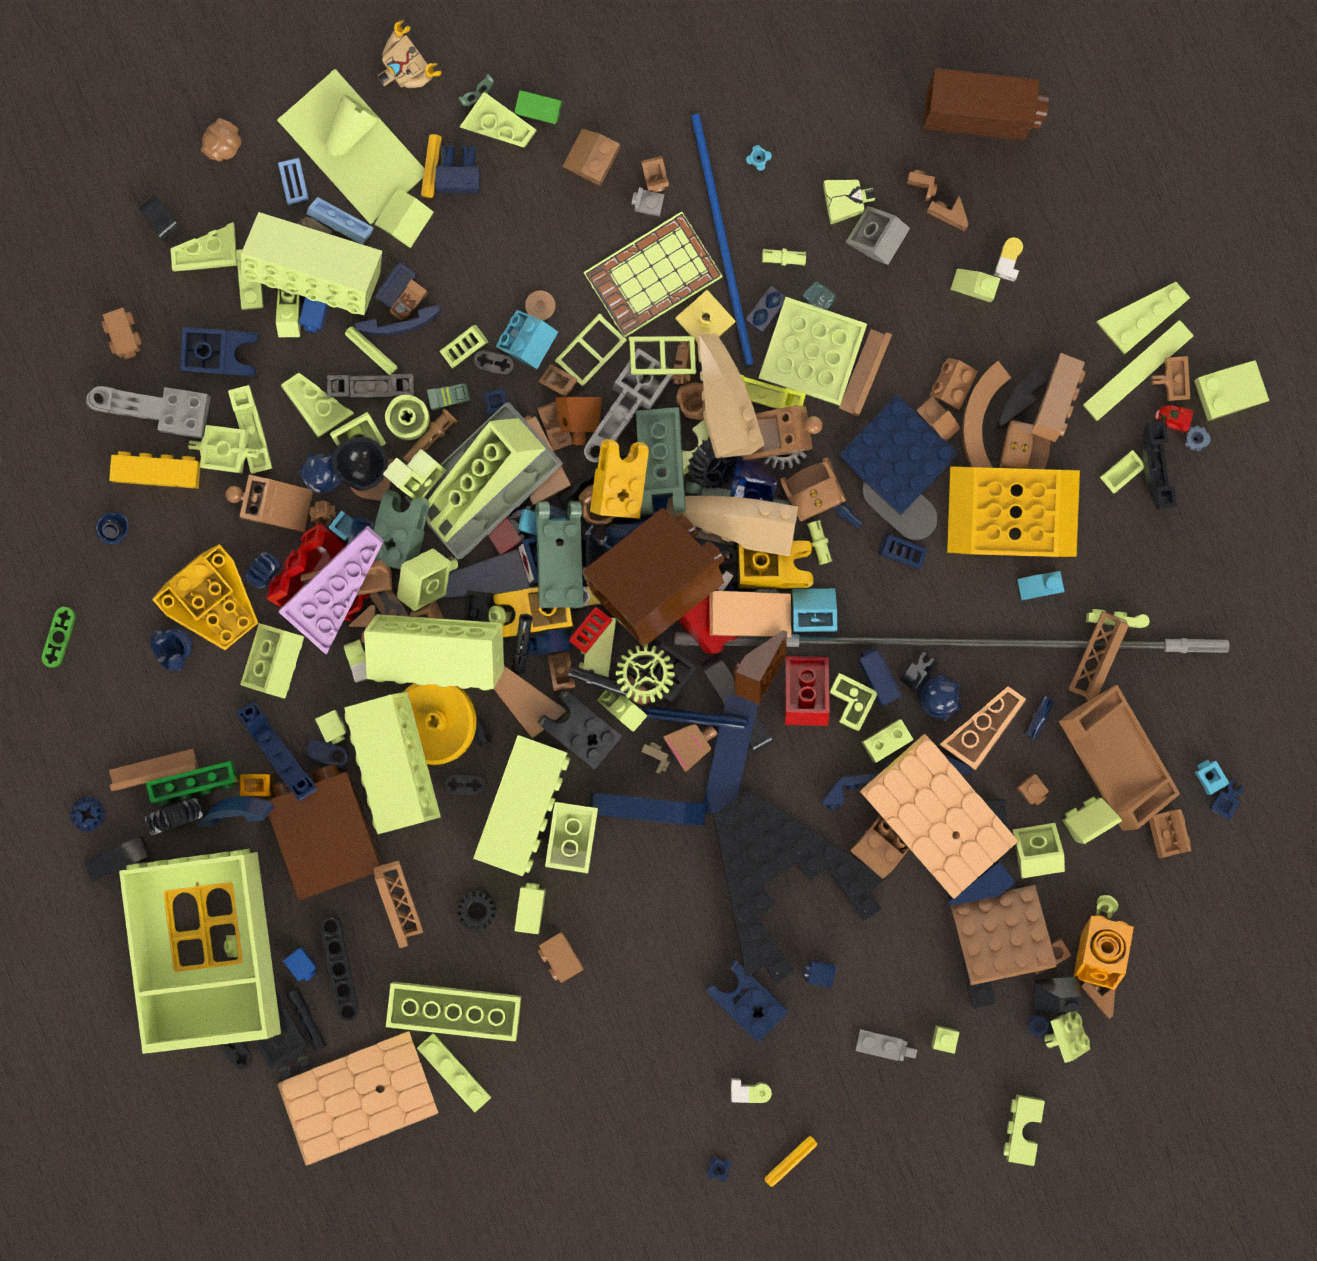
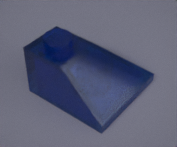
M738 459L730 497L773 502L777 480L759 463Z

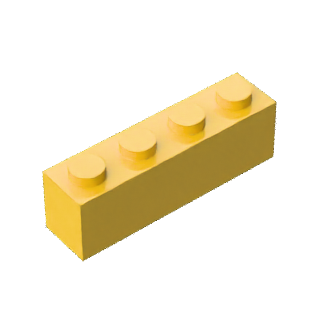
M118 451V455H111L109 478L111 482L199 489L200 462L195 461V457L182 456V460L174 459L173 455H161V458H152V454L139 453V457L131 456L130 452Z

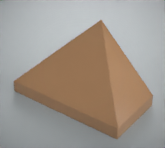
M550 364L539 380V383L566 397L576 386L578 380L576 377Z

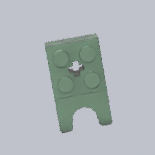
M387 490L383 494L373 529L384 540L374 561L382 560L388 567L401 570V565L404 562L419 556L425 534L423 530L429 511V502L426 498H414L408 510L402 512L400 509V495L396 491Z

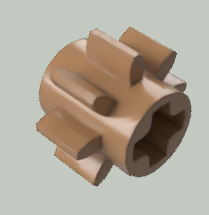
M328 501L316 502L315 507H310L311 522H315L316 525L320 523L324 527L330 526L331 520L334 521L336 518L335 505L331 506Z

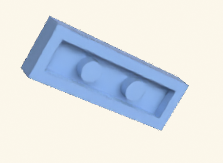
M318 197L309 206L306 213L315 220L324 223L362 245L373 231L372 226Z

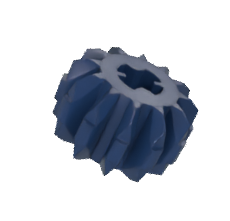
M263 552L249 566L245 579L252 586L262 589L269 584L274 575L279 571L281 563L275 556L268 552Z

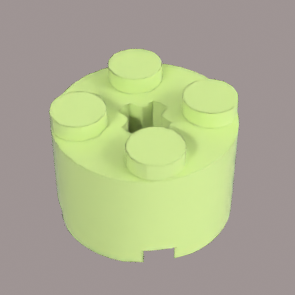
M401 395L393 399L385 413V421L390 431L399 439L415 440L428 430L430 414L426 405L419 398L411 395ZM406 413H409L410 416H413L412 418H410V422L408 423L406 422V420H402L403 418H405Z

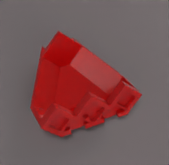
M320 523L303 534L301 537L303 543L296 552L292 550L283 563L286 567L279 577L274 575L270 581L267 599L280 608L305 585L301 581L302 574L319 572L346 547L343 539ZM370 594L356 596L344 620L353 621L354 613L362 608L363 600L370 597Z

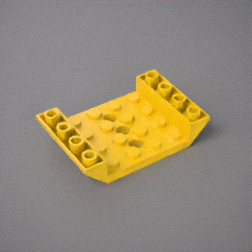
M950 467L947 553L1076 557L1080 470ZM1014 484H1019L1022 487V493L1018 497L1013 496L1010 492ZM1013 506L1021 508L1020 517H1011L1010 509ZM1014 527L1018 528L1021 532L1017 540H1012L1009 537V531Z

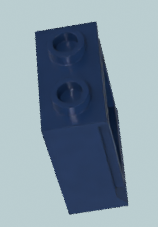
M871 648L861 653V658L857 661L871 689L876 691V699L879 705L884 706L902 697V694L897 692L899 688L882 654L878 655L880 650L874 651Z

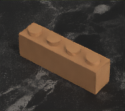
M1060 353L1054 365L1031 433L1056 442L1059 435H1064L1068 425L1064 423L1065 419L1070 418L1074 408L1070 404L1072 400H1076L1080 390L1076 388L1077 384L1081 383L1086 371L1082 370L1085 362Z

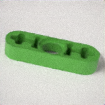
M60 607L55 612L42 653V662L47 667H58L63 661L76 620L74 610L69 607ZM66 611L71 616L70 620H65L64 626H68L67 630L56 627L57 623L62 625L63 618L60 617V614H64ZM62 631L65 638L62 643H56L53 640L55 632ZM50 644L62 647L61 651L56 649L55 656L58 659L53 661L52 664H50V659L47 658L48 654L52 655L54 648H50Z

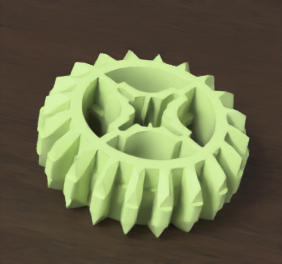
M637 645L635 646L637 653L634 654L629 649V658L625 655L621 656L625 664L619 662L617 664L619 668L623 669V671H616L617 676H623V678L617 680V684H625L620 690L621 692L629 690L626 694L627 698L635 694L634 702H638L640 696L642 697L643 704L647 702L646 697H650L653 703L655 702L654 695L657 694L658 698H663L661 690L665 693L669 692V689L665 686L666 684L673 685V681L669 680L668 677H674L675 673L668 672V670L673 669L674 666L673 664L666 665L670 660L669 656L661 658L664 655L663 650L659 651L658 654L655 653L656 646H653L650 652L648 651V645L644 647V651H640V647ZM642 657L652 658L646 665L634 662ZM658 663L662 666L664 672L662 681H659L653 674ZM629 666L637 673V678L633 685L627 679ZM647 669H650L649 675H651V678L645 676L641 679L642 675L639 670L645 672ZM645 683L656 686V688L649 691L638 690Z

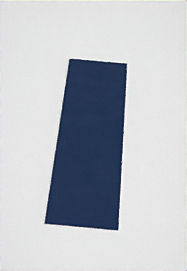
M728 694L726 696L723 715L747 718L748 724L746 729L719 728L703 802L707 804L706 812L715 814L737 799L758 705L741 697Z

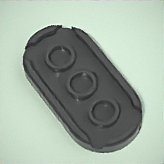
M865 482L863 483V496L866 503L904 538L921 540L928 537L934 531L937 525V512L923 495L920 494L900 516Z

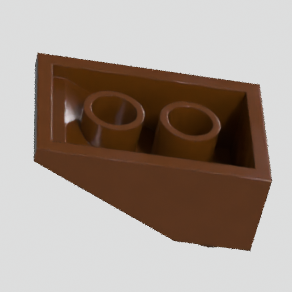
M781 631L745 655L741 663H737L734 669V674L736 675L734 681L736 696L760 705L787 655V631Z

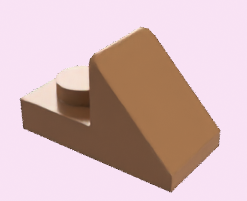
M958 196L952 210H949L948 205L943 202H931L927 213L965 232L968 221L960 196Z
M933 396L916 410L921 418L946 441L961 429L949 410L946 411Z
M370 605L349 627L367 628L377 614V606ZM362 631V644H365L364 631Z
M569 652L548 655L554 691L574 688V679L567 678L571 665Z
M1081 981L1079 983L1080 987L1103 1014L1109 1019L1113 1017L1115 990L1106 988L1099 994L1098 992L1101 989L1098 985Z

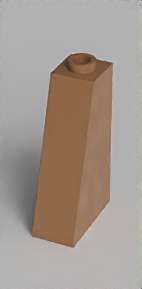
M530 415L524 417L529 426L533 428L542 441L553 451L536 416L533 418ZM561 466L530 495L533 506L536 505L537 501H545L571 486Z
M504 666V672L495 685L494 690L528 734L534 738L545 730L537 722L542 715L557 720L565 714L566 710Z

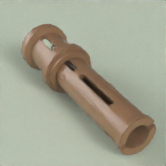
M445 408L435 422L430 423V428L402 456L408 463H410L413 456L420 449L426 452L439 437L442 438L446 435L445 432L453 423L456 424L458 422Z

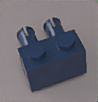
M442 146L441 165L436 167L437 193H480V169L475 166L476 147L470 146V155H468V146L462 147V166L456 167L454 166L455 147L448 146L447 155L446 146Z

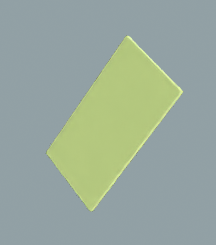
M334 69L286 113L280 116L277 121L371 225L379 218L397 189L407 193L423 179L424 167L380 118L343 156L338 154L336 157L326 150L325 141L340 100L344 95L352 97L360 102V105L372 111L338 71Z

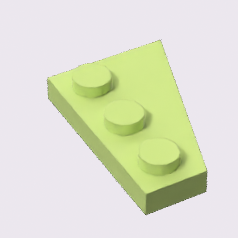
M485 92L460 126V128L524 148L537 131Z
M234 222L227 224L226 227L208 232L207 235L198 239L194 238L171 248L172 270L185 271L237 266Z
M300 373L281 384L285 393L318 438L354 415L351 410L342 406L336 399L327 397L325 392Z

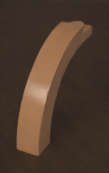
M999 361L992 365L979 379L968 398L964 410L962 442L970 467L993 468L984 449L982 425L984 414L991 398L1011 378Z

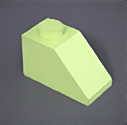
M957 269L950 290L991 303L995 297L1000 278L978 271Z

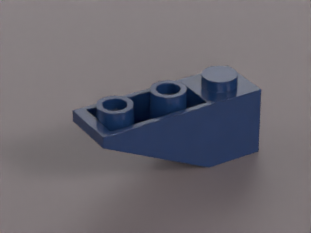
M997 861L978 876L965 890L961 891L956 898L953 899L948 895L950 899L947 902L949 905H956L996 897L1016 882L1002 864Z

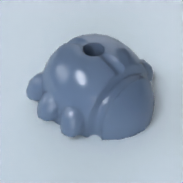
M1196 425L1194 428L1190 426L1185 445L1187 447L1190 446L1191 450L1201 451L1202 448L1209 445L1211 438L1209 433H1206L1205 427L1200 428Z

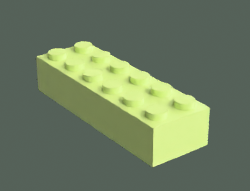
M392 982L390 985L386 1027L516 1041L522 996Z

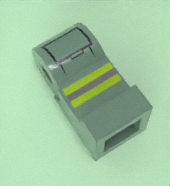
M467 384L427 390L432 411L470 401Z

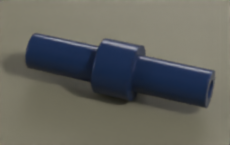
M839 504L833 507L838 512L837 515L843 520H848L857 529L863 525V522L851 512L852 510L846 504L844 506Z

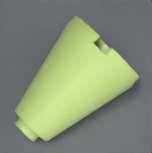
M344 95L341 98L325 141L326 150L336 157L338 154L343 156L379 120V117L373 111L360 105V102L348 95Z

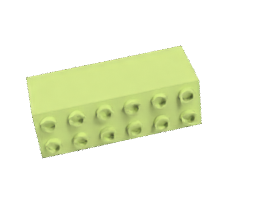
M258 212L241 253V277L248 281L263 283L270 288H279L290 294L307 297L312 301H320L331 307H339L353 314L364 315L380 276L382 251Z
M376 614L364 631L367 679L376 682L395 681L398 684L410 682L417 685L437 684L439 687L450 685L463 689L476 687L481 690L494 689L504 672L502 623Z
M408 692L392 694L345 707V721L351 731L350 740L356 750V762L361 769V782L366 788L367 804L372 811L373 827L377 830V834L440 818L438 804Z
M520 735L517 736L473 859L520 876H524L525 872H530L534 860L530 859L532 852L536 853L541 843V839H538L540 831H545L549 820L545 818L547 811H552L556 801L555 798H552L554 791H559L563 778H560L562 770H567L571 759L567 757L568 752Z

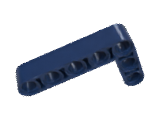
M591 792L590 807L598 808L597 815L674 824L705 825L707 804Z

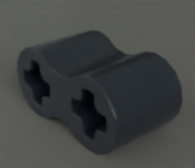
M156 195L139 207L141 213L162 240H165L180 228Z

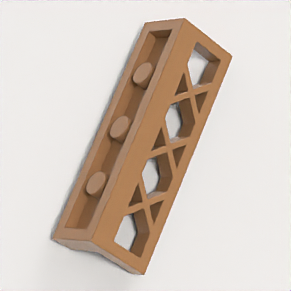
M873 329L870 330L838 409L857 417L860 415L892 334L887 332L882 334Z
M382 560L372 563L356 596L392 589L391 569ZM318 572L302 574L301 581L304 584L308 583Z
M1104 611L1101 612L1068 688L1069 691L1085 696L1087 701L1099 695L1129 626L1125 619ZM1105 618L1115 621L1114 628L1104 633L1102 624ZM1104 637L1106 642L1105 648L1096 652L1093 647L1095 641ZM1096 657L1097 667L1087 672L1085 667L1086 661ZM1087 676L1089 685L1086 691L1075 687L1079 679Z
M190 749L109 770L112 780L110 785L111 791L199 769L195 750Z
M396 861L375 867L374 874L399 948L408 946L407 937L423 933V928L400 862ZM397 869L398 874L395 879L385 875V872ZM395 886L404 889L401 896L392 894ZM401 903L410 906L407 913L398 911ZM409 920L416 923L417 927L405 930L404 924Z

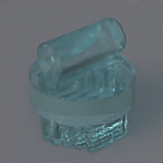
M817 281L803 294L809 300L810 305L827 310L832 305L835 295L830 292L828 287L825 285L821 286Z

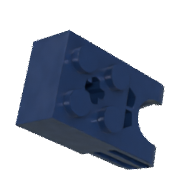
M183 327L180 371L255 376L256 369L253 366L243 365L238 362L236 350L243 344L256 343L259 335L251 332ZM203 345L210 349V352L205 357H202V354L199 353V349H203Z
M733 959L730 962V968L738 977L737 987L733 991L725 992L716 985L709 984L705 989L759 1043L789 1011L753 975L747 977L744 966ZM753 1007H763L761 1010L762 1015L758 1016L757 1014V1016H754Z

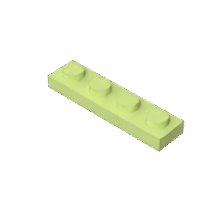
M434 1033L417 1047L474 1112L491 1098L487 1091Z

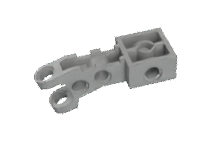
M639 348L636 350V369H661L659 361ZM629 361L613 386V390L620 394L585 446L584 454L589 461L598 463L599 457L594 458L591 455V449L594 446L601 447V443L605 439H612L616 442L639 407L643 410H650L673 374L631 375V363Z
M97 386L87 394L86 404L95 411L159 421L157 430L162 433L203 439L211 397L204 393L164 387L163 398ZM98 393L103 397L102 404L95 402L94 394Z

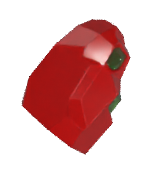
M1172 405L1163 406L1156 412L1155 418L1158 422L1166 421V428L1187 432L1191 424L1193 410Z

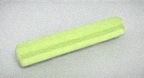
M351 326L346 330L345 335L386 373L392 375L396 372L397 366L357 329Z

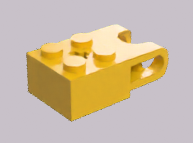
M612 439L602 441L598 469L595 470L590 512L605 516L640 519L648 461V446L645 443H633L628 456L622 460L619 456V445Z
M792 541L790 556L749 550L740 547L741 544L738 543V589L808 588L813 585L812 573L798 570L793 562L795 559L810 555L812 544L809 541Z
M538 587L500 593L493 596L496 605L511 606L516 612L514 621L503 626V638L517 636L519 616L521 614H529L533 617L530 634L574 627L571 608H554L550 614H547L546 611L543 612V608H539Z

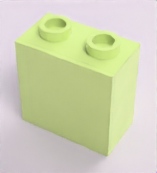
M898 719L861 743L872 761L878 762L914 739L903 721Z
M526 883V886L520 888L515 931L531 934L540 933L546 889L539 888L540 884Z

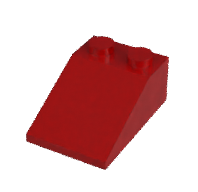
M786 656L785 725L828 726L830 714L829 657Z

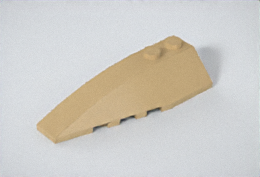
M698 335L699 362L702 363L700 380L703 381L704 386L702 400L705 401L703 415L715 457L751 455L765 444L745 384L718 335Z
M685 496L686 512L674 513L673 497L668 498L666 511L674 519L683 514L693 526L701 528L704 533H714L721 536L722 540L727 542L731 540L741 544L740 547L745 549L790 556L798 506L739 497Z

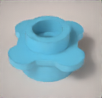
M755 145L751 155L747 156L746 161L749 165L753 164L759 171H762L772 155L759 145Z

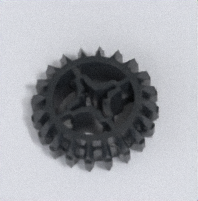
M708 437V440H702V444L697 446L695 452H692L693 457L688 460L690 462L688 469L690 470L691 478L698 485L707 489L710 487L715 489L717 485L722 486L724 481L728 482V479L734 476L733 473L739 469L738 465L742 462L740 459L742 456L716 458L710 437Z
M192 798L152 812L145 817L147 830H149L150 835H158L197 821L204 816L203 807L199 799Z

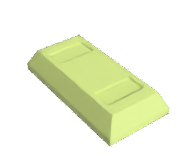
M1132 450L1100 478L1113 493H1116L1144 469L1143 461Z

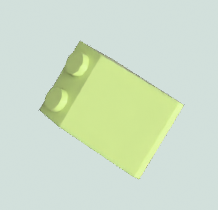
M1256 360L1220 370L1194 380L1207 421L1269 401Z
M1095 796L1083 802L1085 806L1081 809L1073 808L1065 813L1066 818L1062 820L1075 842L1086 844L1122 821L1102 798L1096 799Z
M555 802L545 867L588 874L598 808Z

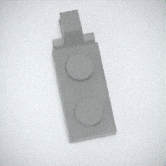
M862 1029L859 1031L855 1051L896 1061H903L904 1056L916 1059L917 1049L907 1047L908 1042L903 1041L901 1038Z

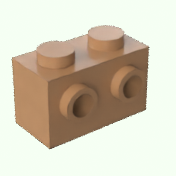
M562 931L539 945L541 949L538 950V953L544 962L548 960L552 967L549 971L555 981L559 979L562 983L584 970Z

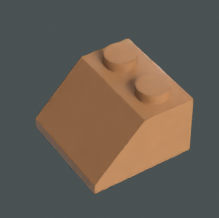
M582 129L562 167L601 186L620 150V144L602 134Z

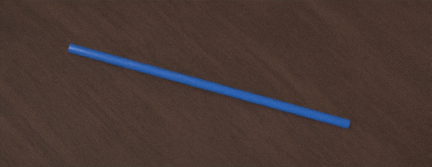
M694 114L691 118L745 366L754 364L700 114Z

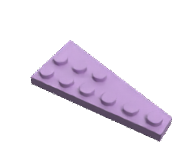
M369 526L360 532L279 610L281 615L325 654H327L383 544L384 540Z

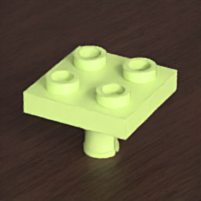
M1077 1011L1065 1012L1050 1021L1054 1033L1045 1035V1042L1051 1040L1046 1045L1049 1048L1059 1045L1065 1063L1073 1061L1090 1050L1089 1038L1085 1035L1082 1018Z

